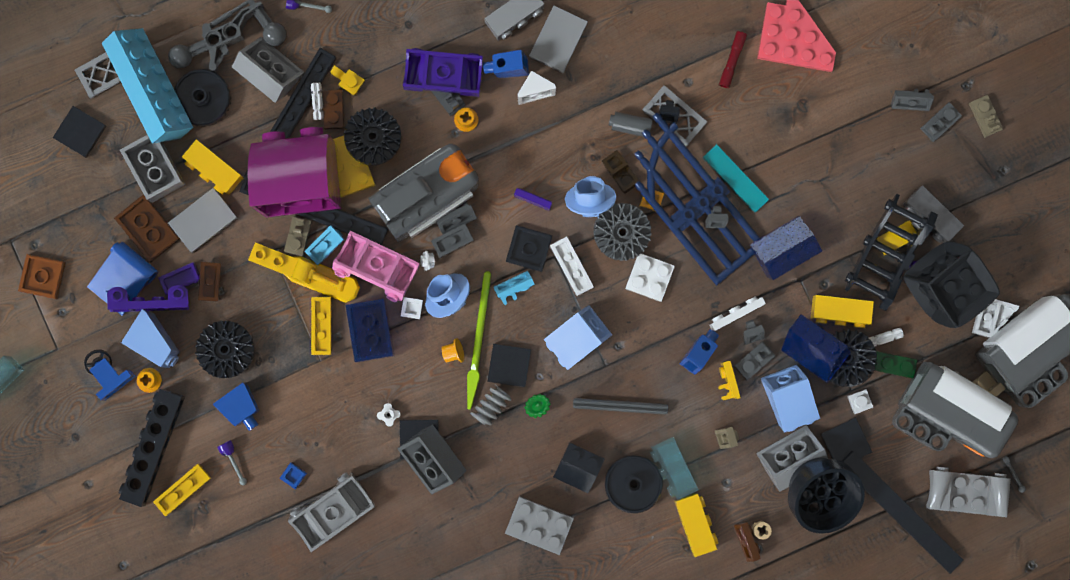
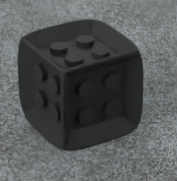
M951 241L942 243L932 249L912 265L903 276L907 287L924 312L936 323L949 328H958L965 325L992 304L1000 294L996 281L981 258L970 247Z

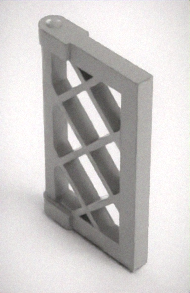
M106 52L75 69L91 99L121 82L119 77L106 83L109 72L117 74L116 71L110 70L112 64L110 59L107 69L97 66L109 58ZM93 68L90 78L85 77L83 72ZM96 69L106 71L103 82L93 79ZM92 82L102 84L101 87L95 90L91 88Z
M663 86L651 101L644 106L642 111L654 120L653 115L655 113L650 109L653 106H659L660 110L661 105H666V102L661 103V97L663 94L667 95L674 101V107L677 104L687 113L681 114L679 117H687L688 127L678 128L675 134L685 146H688L707 121L666 86ZM689 117H693L699 124L696 127H690ZM688 130L687 138L684 139L677 131Z

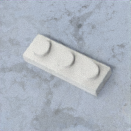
M567 237L550 245L576 296L594 288Z
M755 296L746 301V306L740 308L738 305L730 309L729 315L723 317L721 314L713 318V323L709 326L713 331H716L765 305L764 299L762 297L757 299Z

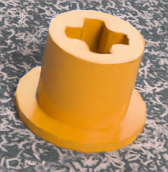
M462 108L456 112L454 123L459 130L470 132L478 125V115L471 108Z
M458 338L454 339L452 344L442 346V355L446 363L458 360L460 363L464 362V350Z
M145 368L137 376V385L144 392H154L161 386L162 378L156 369Z

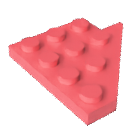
M786 0V5L768 2L757 59L832 72L836 52L800 1Z

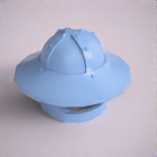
M589 176L579 180L565 196L566 206L571 211L583 215V217H598L600 213L609 210L616 201L615 191L609 185H606L601 178L596 176Z
M456 273L434 277L427 289L425 303L427 312L433 317L443 318L459 311L466 305L465 302L469 295L470 284L468 279L462 274Z

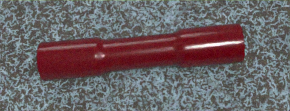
M737 31L726 67L718 84L723 88L729 89L734 70L747 37L746 33Z

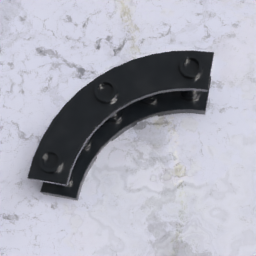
M896 194L892 200L888 199L884 206L885 212L872 234H867L863 241L865 247L853 271H850L845 279V282H847L845 291L848 292L853 284L879 296L881 300L879 308L884 311L894 301L902 282L900 278L904 270H908L915 257L914 252L918 245L923 244L934 228L938 214L931 211L927 218H922L897 205L900 197L899 194ZM895 212L919 224L918 227L920 228L917 233L911 234L887 222L891 213ZM882 228L908 240L909 246L905 253H900L876 240ZM871 247L897 259L899 264L895 272H889L866 260ZM862 266L886 278L889 282L887 289L882 290L858 278Z

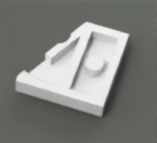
M996 299L976 316L972 333L988 338L992 337L1008 321L1010 316L1019 309V306Z

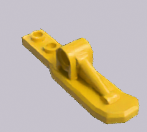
M256 242L248 259L251 262L284 274L294 283L345 303L356 299L360 290L359 283L355 277L345 276L341 278L334 273L335 271L332 268L322 264L317 265L314 261L301 256L291 257Z

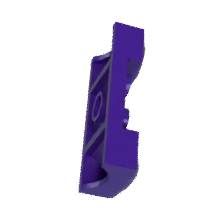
M419 48L407 49L403 89L421 92L423 90L460 93V95L480 97L483 56L475 53L466 55L423 51Z
M175 285L168 290V300H165L164 297H152V301H145L144 297H134L130 301V296L124 288L113 287L107 293V305L110 312H137L142 309L147 311L189 310V296L186 287Z

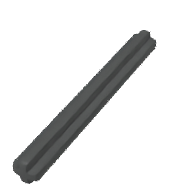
M574 398L573 408L668 414L667 404Z

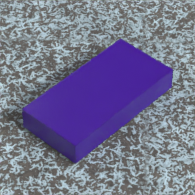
M516 188L514 197L550 211L551 201Z
M192 262L158 277L165 295H168V290L172 286L182 285L188 287L199 282L200 274L195 263Z

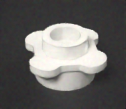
M428 251L423 252V255L420 256L421 267H424L425 271L434 268L435 265L433 253H428Z
M389 403L385 404L384 409L377 414V418L383 420L386 426H392L393 421L400 417L399 410L392 408V405Z

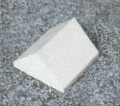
M531 71L518 93V104L555 96V84Z

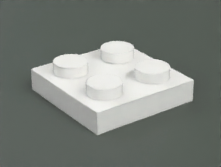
M640 253L636 258L625 289L662 302L674 265Z

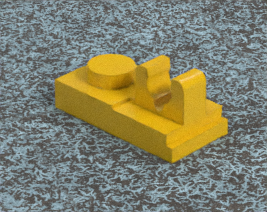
M731 361L721 363L722 367H719L722 379L725 378L727 383L718 386V388L729 390L727 395L722 396L721 399L741 398Z

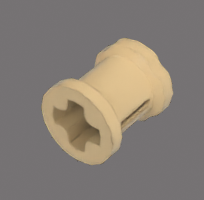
M758 521L752 525L755 537L763 540L771 535L772 531L769 524ZM758 527H763L766 530L765 533H760L759 535Z

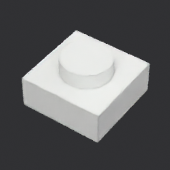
M404 297L401 317L420 319L423 300Z
M867 389L847 396L854 414L873 408Z

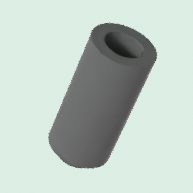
M615 111V115L611 114L608 126H612L611 130L643 137L642 132L645 129L649 132L651 131L653 119Z

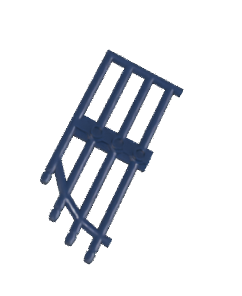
M655 113L653 118L659 123L664 134L657 142L647 129L642 132L643 137L648 140L653 151L650 161L644 157L641 151L638 150L634 153L635 157L640 160V163L647 170V188L640 181L635 183V186L717 286L769 243L770 239L766 235L762 239L757 235L726 195L730 191L719 177L713 180L675 134L678 126L674 122L669 126L659 113ZM669 138L708 185L701 192L696 190L662 148ZM659 156L692 195L693 198L685 205L656 171L655 167ZM655 181L678 208V211L671 217L655 199ZM719 201L722 202L755 243L746 251L727 226L725 228H718L740 254V257L733 263H731L697 221L704 213L707 215L711 214V210H713L711 207ZM690 225L726 267L720 274L717 275L682 233Z

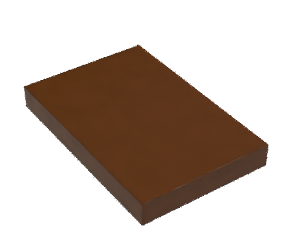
M144 194L114 217L150 263L180 240L155 206L146 199Z

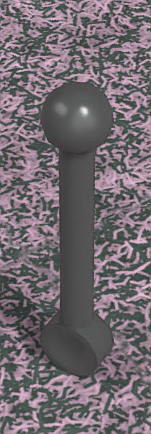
M1004 456L1003 461L1007 464L1018 485V491L1021 493L1025 492L1026 487L1021 484L1010 464L1009 458Z

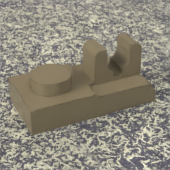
M988 95L969 103L984 138L1003 130Z
M293 215L284 249L285 253L304 256L312 224L311 219Z
M733 427L714 430L720 449L738 446L737 441L739 437L737 431L733 430Z

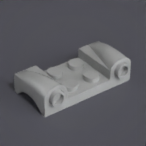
M937 467V470L929 471L930 491L926 508L1007 517L1010 493V478H1006L1007 474L995 473L994 477L956 473L949 472V468Z
M346 472L337 479L339 482L334 488L306 508L298 506L290 512L291 516L288 522L299 533L310 552L317 549L375 507V503L353 473L348 474Z

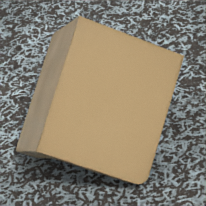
M984 372L973 381V383L994 396H998L1006 389L1002 383H996L988 372Z

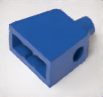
M522 50L492 55L493 61L483 62L484 73H494L498 78L529 76L528 57Z
M711 329L706 335L702 334L679 364L694 375L703 369L718 347L715 341L719 335Z
M241 383L213 403L234 426L244 423L246 428L251 431L259 425L253 415L260 410L247 383Z

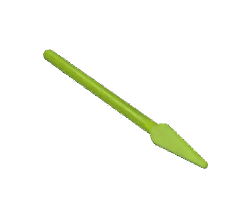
M489 271L484 272L472 364L471 370L467 374V409L469 410L472 408L480 380L478 369L491 273Z

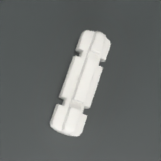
M312 83L314 120L324 119V113L322 111V93L320 92L322 91L321 83Z
M901 328L893 329L892 332L887 331L875 335V337H869V339H871L874 346H877V344L881 345L894 339L903 338L904 334Z

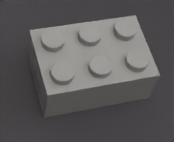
M146 135L120 149L144 196L151 203L186 185L163 142L152 144L149 136Z
M519 496L505 534L560 555L574 518Z

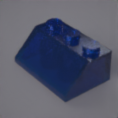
M800 216L795 217L749 244L764 273L771 280H775L822 252L814 234Z
M802 314L790 327L781 349L782 352L826 383L829 382L851 353L847 345Z

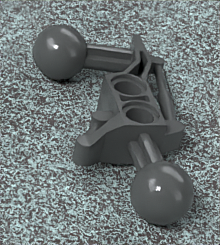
M246 0L209 24H203L202 36L204 40L188 47L185 45L173 46L169 51L168 59L175 68H186L190 65L192 57L209 50L211 58L209 69L217 72L223 57L229 55L228 47L244 40L243 29L251 17L255 16L264 28L263 39L268 45L279 46L283 44L287 37V31L282 24L272 22L265 12V7L261 1L255 3L254 0ZM247 4H250V6H248V7H246V8H244V9H241V8H243L244 6H246ZM240 10L231 22L226 23L212 30L213 27H215L216 25L220 24L221 22L232 16V14L236 11ZM232 29H236L237 32L235 36L229 37V31ZM214 37H219V42L212 45L211 40Z

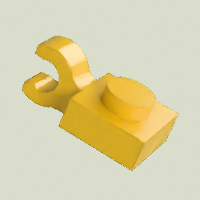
M334 65L330 71L333 76L341 80L338 85L353 96L357 94L365 82L362 77L350 69L347 73H344Z

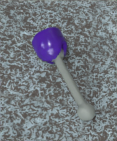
M300 0L286 1V9L296 10L299 6L325 10L326 13L332 12V7L329 5L324 7L303 3Z
M230 440L218 446L217 448L221 455L229 457L240 479L239 483L246 485L247 479L243 478L232 456L234 452L232 441Z

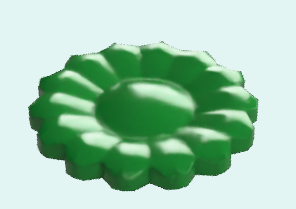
M541 394L533 395L525 403L526 414L534 418L547 414L551 405L549 398Z

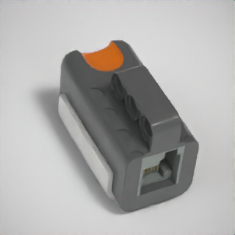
M447 144L386 184L379 191L368 197V199L399 243L408 236L413 238L434 224L438 219L472 198V193L479 187V177L461 152V149L456 144Z
M1057 294L1040 298L983 343L984 347L975 353L977 360L986 372L990 374L996 383H1002L1006 388L1002 392L1010 395L1013 401L1020 407L1030 408L1035 406L1068 379V372L1060 362L1070 354V295ZM1055 370H1057L1059 373V378L1057 380H1055L1053 377V373L1055 372ZM1040 382H1042L1044 385V390L1042 392H1040L1038 389V385ZM1025 394L1029 396V401L1027 404H1025L1023 401V396Z
M923 362L898 402L899 408L893 416L892 424L896 429L932 450H944L949 441L953 439L977 455L995 458L1002 452L1017 427L1019 419L1017 414L1012 411V406L946 366H937L932 362ZM902 416H905L907 419V423L905 426L901 427L899 425V419ZM919 426L923 428V434L920 437L916 435V429ZM938 436L940 444L934 447L932 441Z

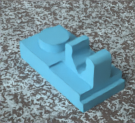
M330 225L305 252L319 265L344 241L343 235L339 230Z
M526 271L493 288L498 298L500 297L503 304L506 305L507 296L510 295L516 300V292L526 291L535 284L529 272Z

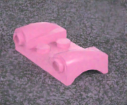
M350 231L340 253L333 261V270L341 278L349 277L353 274L385 289L387 299L397 302L402 301L418 271L420 263Z

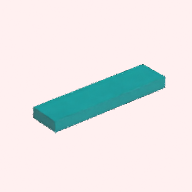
M717 144L703 157V160L754 213L769 200Z

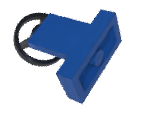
M93 350L84 359V366L87 372L94 375L103 387L96 394L100 400L106 401L136 377L131 370H125L119 375L112 367L111 356L104 350ZM100 353L99 357L95 358L92 363H87L91 355ZM104 354L109 357V362L106 358L103 359Z

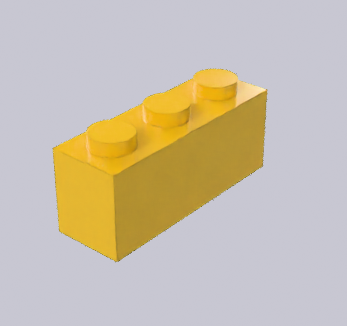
M197 139L182 156L186 160L184 164L192 171L196 168L201 172L199 176L207 183L211 180L215 184L213 188L222 195L224 192L230 195L243 180L239 173Z
M814 295L811 319H816V323L820 324L834 321L835 325L846 326V323H851L856 328H865L866 325H871L874 301Z
M697 493L674 500L693 556L697 557L717 550L716 545L719 543L716 534L711 533L709 527L712 526L709 515L704 513L703 508L706 505L703 497H699Z

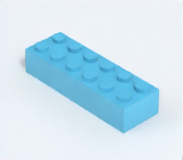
M144 29L112 32L102 42V45L152 144L181 139L193 126Z

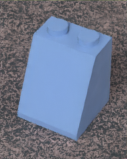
M588 305L544 340L548 349L558 357L559 363L568 370L611 337L612 334L590 305Z
M142 309L121 343L160 367H173L179 359L177 356L179 350L155 314Z
M797 365L761 378L777 422L784 432L794 431L797 427L812 424L820 419L809 380Z

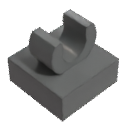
M713 206L711 214H708L705 221L706 228L726 227L728 214H721V206Z
M753 320L747 321L746 330L744 331L746 345L764 339L765 331L763 326L756 327Z

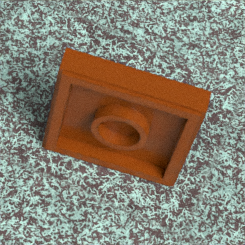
M26 254L18 291L57 299L66 262Z

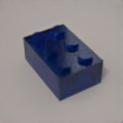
M383 298L345 305L355 363L395 357L386 300Z

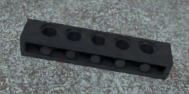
M159 389V392L156 391L152 400L154 405L152 410H149L147 413L146 421L148 422L146 427L142 428L139 439L141 441L139 446H136L133 451L132 457H134L132 465H129L125 475L127 479L119 489V494H121L119 500L139 507L146 506L185 396L165 389ZM163 405H166L168 408V413L165 416L160 413V408ZM156 423L161 425V432L159 434H156L153 430ZM150 441L155 445L153 452L147 450V444ZM142 460L148 463V468L145 471L140 468ZM136 478L141 481L139 489H136L133 485Z

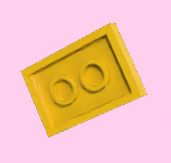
M344 135L333 139L335 141L340 197L342 198L375 186L369 166L358 162L349 154L345 146Z

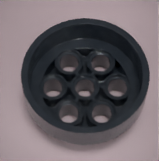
M827 458L811 459L800 465L790 479L788 492L789 508L800 525L813 533L824 534L842 529L854 520L864 503L865 489L861 479L849 465L839 460Z

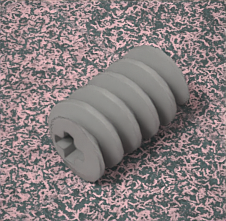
M495 385L497 389H489L492 395H484L487 401L480 400L483 407H475L478 413H470L483 425H492L493 423L490 418L497 419L498 417L495 412L502 413L500 406H507L504 400H512L497 385Z

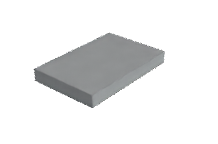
M553 6L529 57L564 73L588 21Z
M212 188L168 222V224L189 251L194 253L235 221L237 216L218 192Z

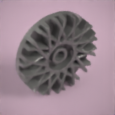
M614 204L609 210L600 213L594 224L593 233L598 248L602 253L614 260L627 261L634 259L636 256L638 257L640 253L645 251L651 240L650 221L642 210L631 204ZM622 228L626 230L624 235L619 234V230Z

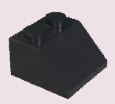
M569 442L553 478L589 493L605 459Z

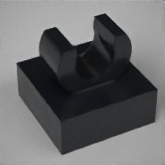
M666 100V105L660 106L659 114L666 123L672 124L674 122L677 124L680 107H674L673 100Z

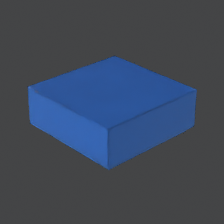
M291 462L280 479L296 489L307 473Z

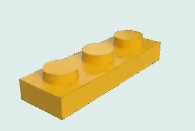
M311 297V355H332L331 297Z
M198 463L155 499L153 503L166 517L209 481L211 477Z

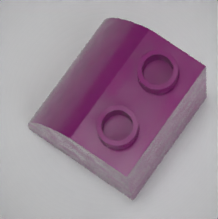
M322 127L303 128L300 130L301 137L286 139L285 132H267L262 134V142L251 143L248 157V194L251 208L266 218L342 209L335 141L329 134H324Z

